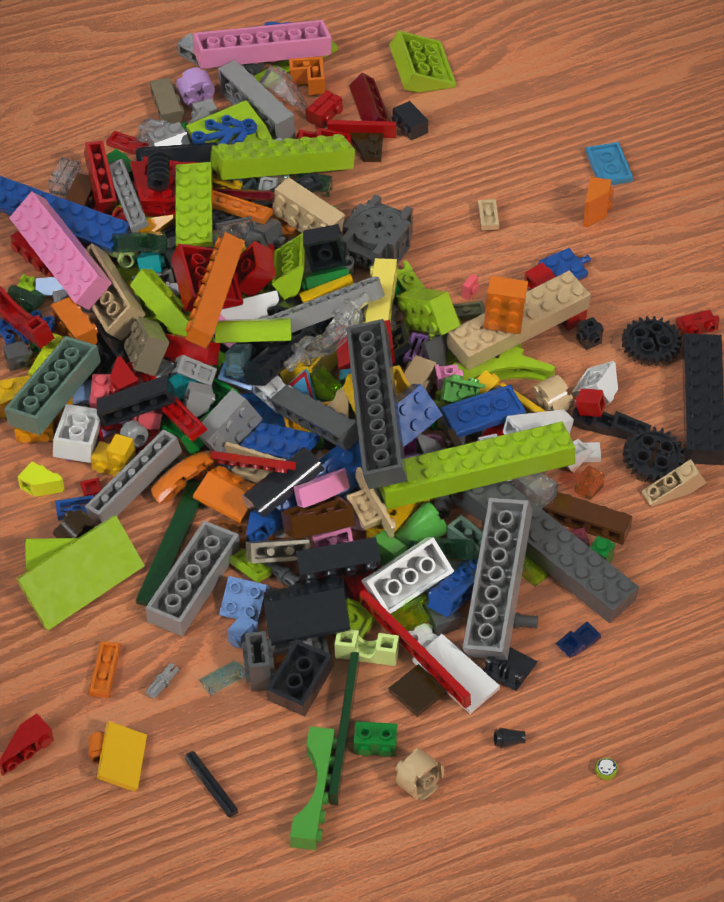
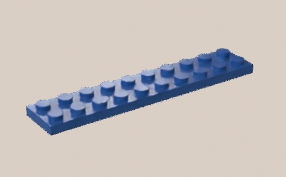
M0 176V212L12 215L32 191L48 201L75 237L83 243L89 245L92 243L102 250L113 253L131 231L128 222Z

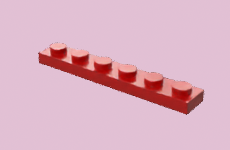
M211 451V459H218L219 464L287 473V469L295 470L296 462Z

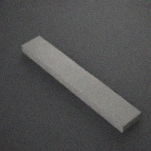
M123 159L109 164L113 185L131 231L135 233L149 226Z

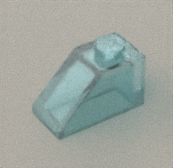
M233 344L225 353L226 376H232V378H242L244 376L242 368L250 362L252 344Z

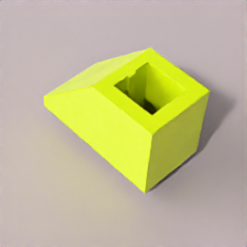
M31 462L18 476L20 489L34 497L61 493L65 490L63 478L58 473H53L43 465H38L34 462Z

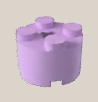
M198 67L191 68L183 72V76L180 79L178 77L176 86L184 103L189 108H193L192 103L210 98L213 100L215 88L206 70L203 71Z

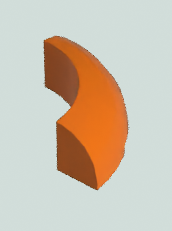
M211 451L199 452L185 458L168 470L151 487L152 495L159 504L170 502L186 486V481L193 477L197 479L207 474L216 467L218 459H211Z

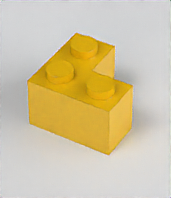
M115 434L110 444L100 441L91 456L92 469L98 473H105L115 477L136 457L133 438Z

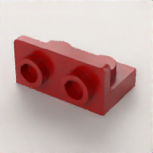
M711 310L678 317L675 323L684 338V333L703 334L718 330L720 318L718 315L713 316Z

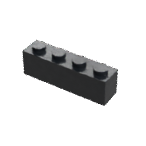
M164 375L97 399V416L104 427H108L175 403L174 386L168 376Z

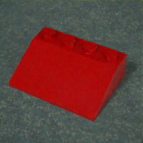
M178 243L171 257L185 312H192L193 308L196 309L193 305L197 296H200L198 294L200 286L205 284L202 282L205 273L209 272L206 271L210 260L213 261L210 257L215 248ZM235 272L222 309L240 306L244 303Z

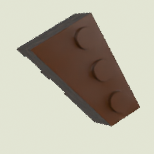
M337 495L305 508L295 506L281 512L284 533L293 539H301L307 536L355 526L352 504Z

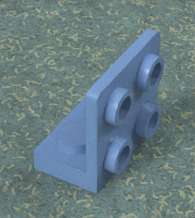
M228 576L219 614L233 619H237L241 614H244L259 623L264 602V592L271 590V586Z

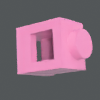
M439 364L435 365V380L438 391H442L444 377H451L452 374L463 376L462 369L458 370V365L440 367Z

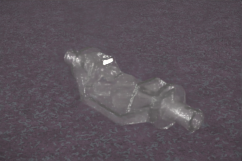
M362 292L354 301L345 298L343 304L332 312L336 322L327 326L326 331L322 335H318L315 338L313 336H305L298 343L292 345L294 354L283 362L285 368L292 372L301 362L305 365L312 364V358L328 356L336 351L348 340L346 327L358 325L359 320L363 318L361 309L371 302L370 296L366 292Z

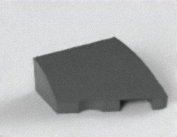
M448 333L433 336L432 339L421 343L425 358L436 362V364H439V367L446 366Z

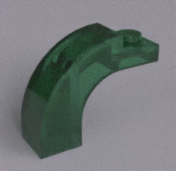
M165 232L112 233L114 252L150 251L166 253L168 243Z
M467 537L434 538L446 559H475L476 546L474 539ZM423 539L409 540V549Z

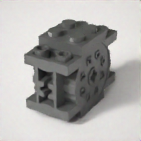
M374 195L371 200L367 201L366 205L360 203L356 209L352 210L348 220H345L343 223L342 238L346 255L354 259V264L367 269L374 266L375 258L397 259L398 265L411 247L413 208L406 206L401 211L381 203V196Z

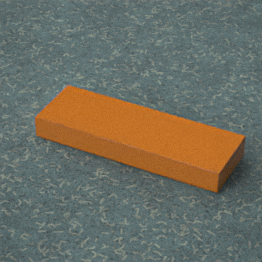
M101 641L88 691L89 696L110 697L121 651V643Z

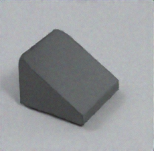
M254 231L248 232L245 239L249 246L256 241L268 247L261 234Z

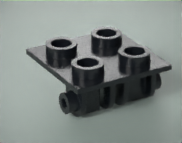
M510 647L508 660H496L494 656H488L485 660L486 666L483 668V671L497 682L517 691L538 661Z

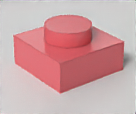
M471 274L462 285V297L467 300L479 290L478 276Z

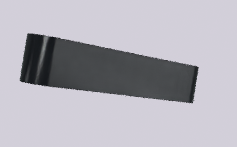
M210 142L140 147L135 149L136 161H143L144 156L148 157L153 152L163 151L169 154L171 161L211 162L212 146L218 144Z

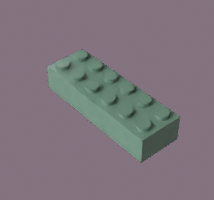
M65 336L4 408L8 425L41 435L101 362L97 345Z

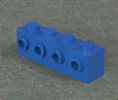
M470 557L465 562L463 561L446 579H442L437 587H433L428 594V608L449 618L472 597L478 559Z

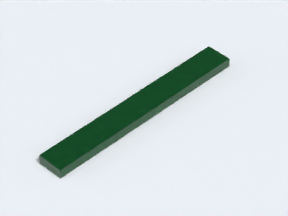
M194 479L188 481L136 598V604L147 606L174 566L202 503L193 498V494L202 481Z
M352 652L350 655L329 791L331 805H338L360 664L359 652Z

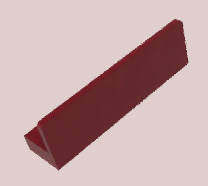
M362 72L349 85L362 121H390L374 78Z

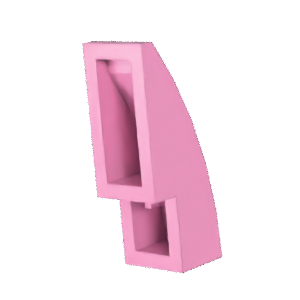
M343 468L313 478L309 482L294 486L293 489L297 505L305 508L333 497L350 486L346 469Z

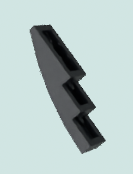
M575 407L571 416L574 419L573 425L622 439L631 437L632 432L638 433V429L645 432L646 427L651 428V425L617 411L614 415L603 411L601 417L579 415L578 408Z

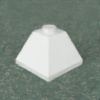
M610 361L588 368L571 394L576 397L581 389L603 390L606 404L612 402L618 390L615 362Z

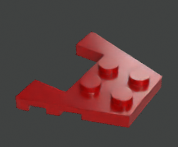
M131 161V168L141 206H176V176L169 175V187L166 190L155 191L147 184V162ZM183 162V164L199 163V162Z

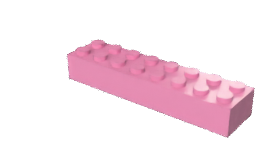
M323 20L193 33V52L200 68L209 69L221 67L233 60L243 65L289 60L291 58L331 55L332 38Z
M31 191L9 218L74 303L89 310L112 282L48 201Z

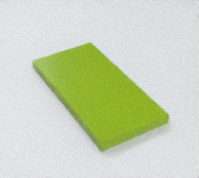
M113 515L16 578L45 630H50L145 565L116 515Z

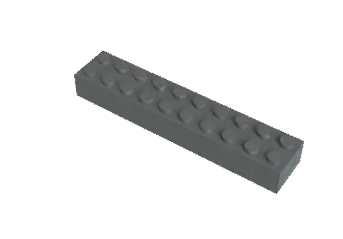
M384 319L346 327L364 479L368 489L406 482L408 480L390 341Z
M503 481L463 492L462 504L484 522L489 498L528 500L533 511L525 555L608 623H611L636 600L639 590L638 585L509 482Z

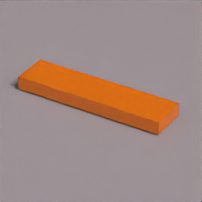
M212 190V208L261 224H265L273 215L272 208Z

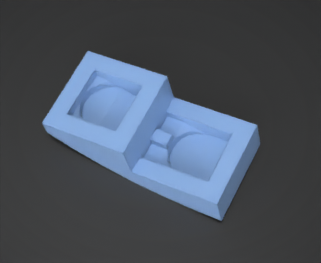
M86 379L73 395V405L79 402L90 405L92 379Z

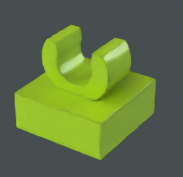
M23 274L16 287L17 293L34 297L36 293V278Z

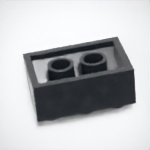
M95 322L94 324L98 329L96 334L98 342L96 345L101 361L97 374H111L117 357L121 356L126 364L130 362V359L125 351L123 342L108 334L101 323Z

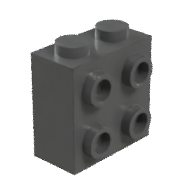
M266 631L245 633L246 642H242L246 683H251V690L267 689L275 675L271 639H266Z

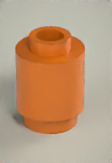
M101 731L94 732L88 738L89 758L94 764H99L105 734Z

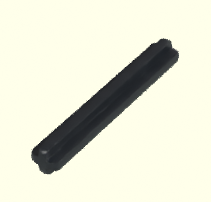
M194 751L185 755L187 763L227 816L233 817L236 815L238 808Z

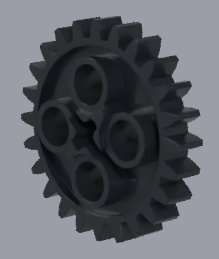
M646 316V320L639 317L638 322L632 320V325L627 324V329H624L622 347H624V353H628V358L634 356V362L641 360L640 365L644 364V362H647L648 366L651 363L658 366V362L665 365V360L672 362V358H677V353H680L682 335H679V329L675 330V324L670 326V321L663 322L662 317L659 320H656V316L653 319H649Z
M654 426L653 430L650 431L646 427L645 432L638 429V433L632 432V436L628 437L624 444L623 462L627 463L626 469L632 468L631 475L637 473V479L644 477V482L651 479L653 484L655 480L661 479L685 463L686 455L683 454L685 448L681 447L682 442H676L677 436L670 437V431L665 434L664 428L657 431ZM656 442H659V447L654 459L652 468H649L648 466L654 451Z

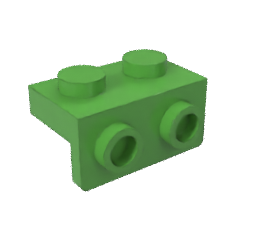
M452 374L451 377H444L440 400L455 403L477 396L480 393V389L485 388V384H480L478 379L468 378L467 381L462 379L463 376Z

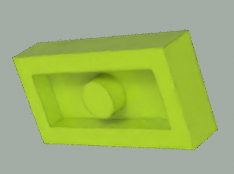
M245 549L230 556L229 563L257 583L272 574V569L264 563L247 562Z

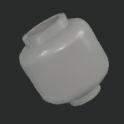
M135 420L126 422L120 431V435L133 438L135 448L142 447L147 442L149 436L147 429Z

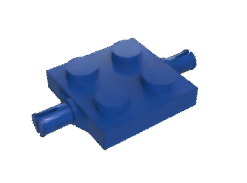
M567 248L539 260L538 265L543 262L547 268L552 270L556 277L570 271L579 281L588 277V271L583 264L591 262V258L589 255L578 258L570 248Z

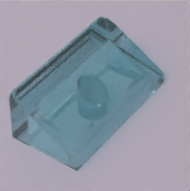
M234 660L204 676L199 681L207 692L212 695L244 677L245 669Z

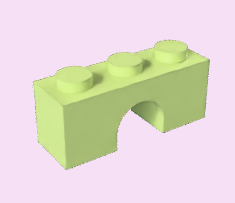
M351 629L350 631L337 633L335 658L350 660L352 652H359V662L396 666L399 652V636L378 633L377 640L366 641L359 636L358 630Z

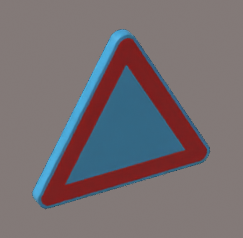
M305 369L288 385L293 389L297 388L304 395L308 394L312 399L316 400L309 372Z

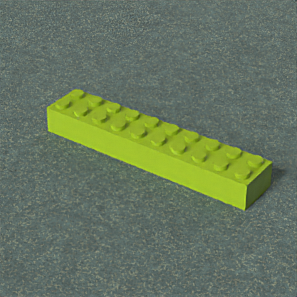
M563 421L406 458L405 464L408 481L379 487L378 489L386 508L391 509L574 465L576 447Z

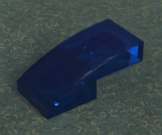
M587 621L574 633L572 631L568 632L556 645L571 658L592 646L602 637Z

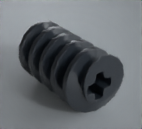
M156 151L148 156L147 184L155 191H164L169 187L170 156L166 152Z

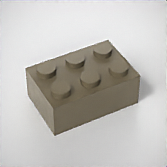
M138 316L137 321H134L132 324V333L130 338L126 339L124 348L134 370L156 376L169 341L158 322Z

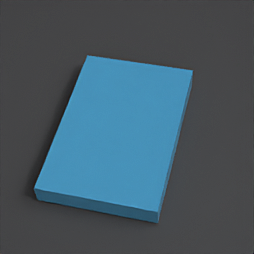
M619 142L585 148L596 178L610 179L611 185L633 182V175Z

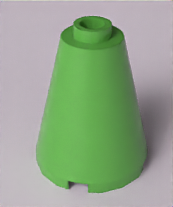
M425 501L394 534V537L408 549L426 537L437 539L446 535L447 525L443 519H440L436 508L429 501Z

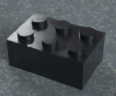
M295 639L266 689L268 700L305 717L334 667L332 655Z

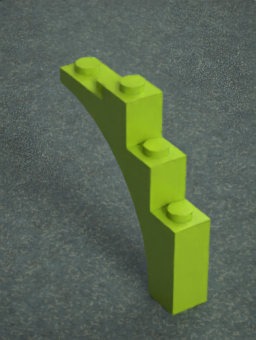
M517 346L501 353L498 359L494 357L468 371L462 364L456 362L453 364L458 365V370L462 369L463 380L467 381L468 378L477 379L485 370L490 374H496L500 380L532 379L544 381L555 375V366L524 356V349ZM436 391L435 404L437 406L443 407L453 403L440 400L441 391Z

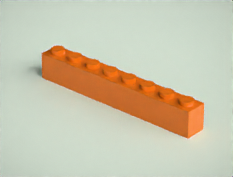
M227 232L223 234L222 238L218 237L214 245L217 249L213 250L210 257L213 261L210 260L206 271L209 272H206L202 279V282L205 284L200 286L198 291L200 296H197L193 305L196 309L193 308L189 316L192 321L189 320L185 331H187L186 340L207 348L221 314L245 242L244 240Z

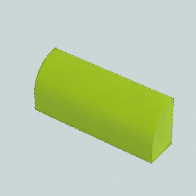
M291 318L218 320L215 328V343L291 341L292 339Z

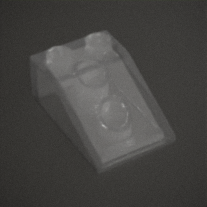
M270 65L259 82L274 95L306 114L308 105L297 84L292 81L293 77L281 67L277 66L275 68Z

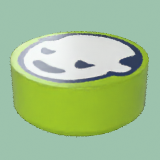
M610 758L600 759L596 764L597 776L603 780L613 779L617 774L616 762Z

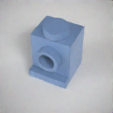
M241 614L227 630L228 642L233 647L242 649V642H246L245 633L259 632L258 622Z

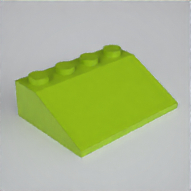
M397 31L389 46L405 90L421 93L456 87L457 84L441 41Z
M247 100L186 125L191 136L195 131H202L205 134L219 131L216 129L209 131L205 128V121L208 119H213L215 122L222 124V117L224 115H230L232 118L240 121L249 118L253 119L257 124V131L254 134L247 135L243 143H251L252 141L264 142L272 139L266 125ZM240 133L234 134L228 144H232V141L237 139ZM222 138L206 141L205 143L216 142L218 144Z

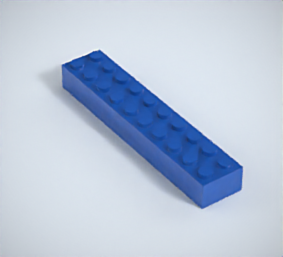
M412 384L397 396L403 447L443 415L422 384ZM359 440L347 451L336 446L319 460L325 470L316 477L343 468L346 469L350 487L337 494L340 498H343L358 485L355 479L356 468L361 467L362 469ZM295 493L275 508L279 511L281 517L282 511L298 506Z

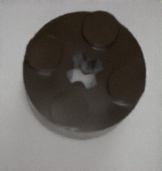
M69 510L65 513L63 521L54 530L53 535L56 538H79L99 524L83 510H76L74 512Z

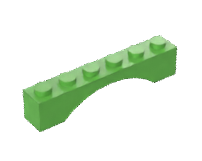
M311 726L309 728L306 744L307 756L313 763L317 773V784L309 803L300 813L293 817L290 833V845L292 848L316 850L318 842H322L323 829H320L321 823L325 824L326 811L323 809L324 805H328L329 792L326 791L327 786L330 787L332 774H330V768H333L335 756H333V750H336L338 739L335 738V729Z

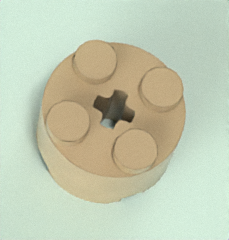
M553 375L533 386V391L536 394L534 401L537 406L543 407L545 411L562 409L567 411L574 407L572 394H567L566 389H568V386L559 375Z
M416 748L405 761H400L396 766V771L398 772L396 776L397 785L417 800L418 798L424 800L431 796L438 788L436 784L438 779L442 780L444 777L443 765L419 748Z

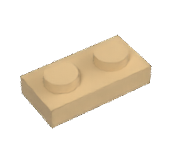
M496 199L478 200L481 230L499 229Z

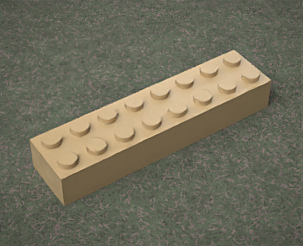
M567 271L527 291L521 334L483 329L484 313L448 332L447 347L468 371L589 309L591 294L570 271Z

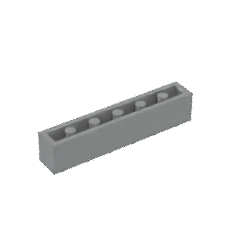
M163 429L85 505L87 514L98 524L113 515L118 516L182 452L178 438Z

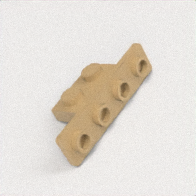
M229 442L224 444L227 453L286 461V459L277 458L267 453L264 454L254 449L239 446L238 444ZM234 466L232 469V473L255 483H258L272 472Z
M361 467L356 468L355 479L362 490L347 495L346 501L352 504L353 513L363 530L382 524L389 538L394 537L396 529L394 519L390 518L387 514L386 505L379 500L376 488L368 489Z

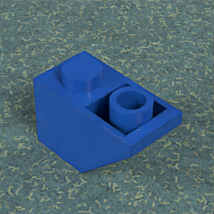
M274 509L264 518L254 512H250L246 531L250 542L264 541L283 526L279 511Z

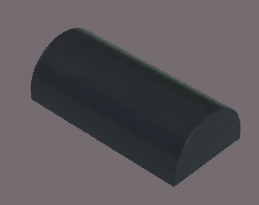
M302 447L286 460L296 462L295 470L287 469V473L272 471L242 495V499L250 511L264 518L294 494V486L311 481L325 470L311 451Z

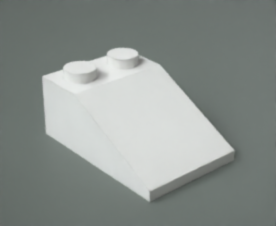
M70 404L65 405L53 439V457L91 463V456L95 451L101 420L97 416V409Z

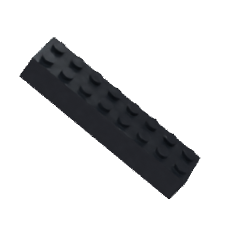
M684 333L682 360L685 462L691 459L694 464L724 465L722 335Z

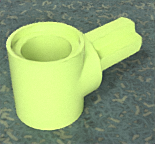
M117 247L113 253L105 251L108 255L117 258L119 265L125 269L131 268L138 262L139 253L133 248L127 249L124 247L121 249ZM126 255L131 258L132 262L127 260Z

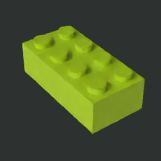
M414 287L397 296L398 307L403 312L405 317L404 323L409 330L444 335L461 326L447 291Z

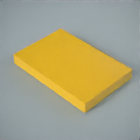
M109 721L105 728L96 779L135 792L139 786L147 734Z

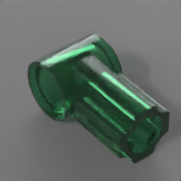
M11 285L8 288L7 294L29 313L37 310L45 301L44 295L38 290L28 291L16 285Z

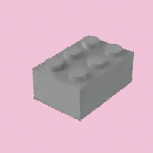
M232 389L202 421L207 431L200 435L199 438L211 451L227 453L224 444L229 442L239 445L261 422L262 417L243 396Z

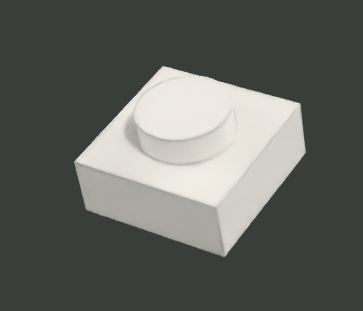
M600 442L584 443L592 449L584 462H601Z

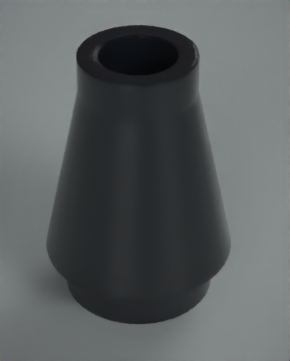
M500 727L499 730H494V745L505 748L525 743V731Z

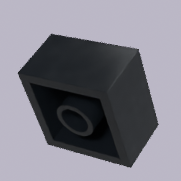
M339 224L303 231L304 247L311 272L347 265L346 249Z

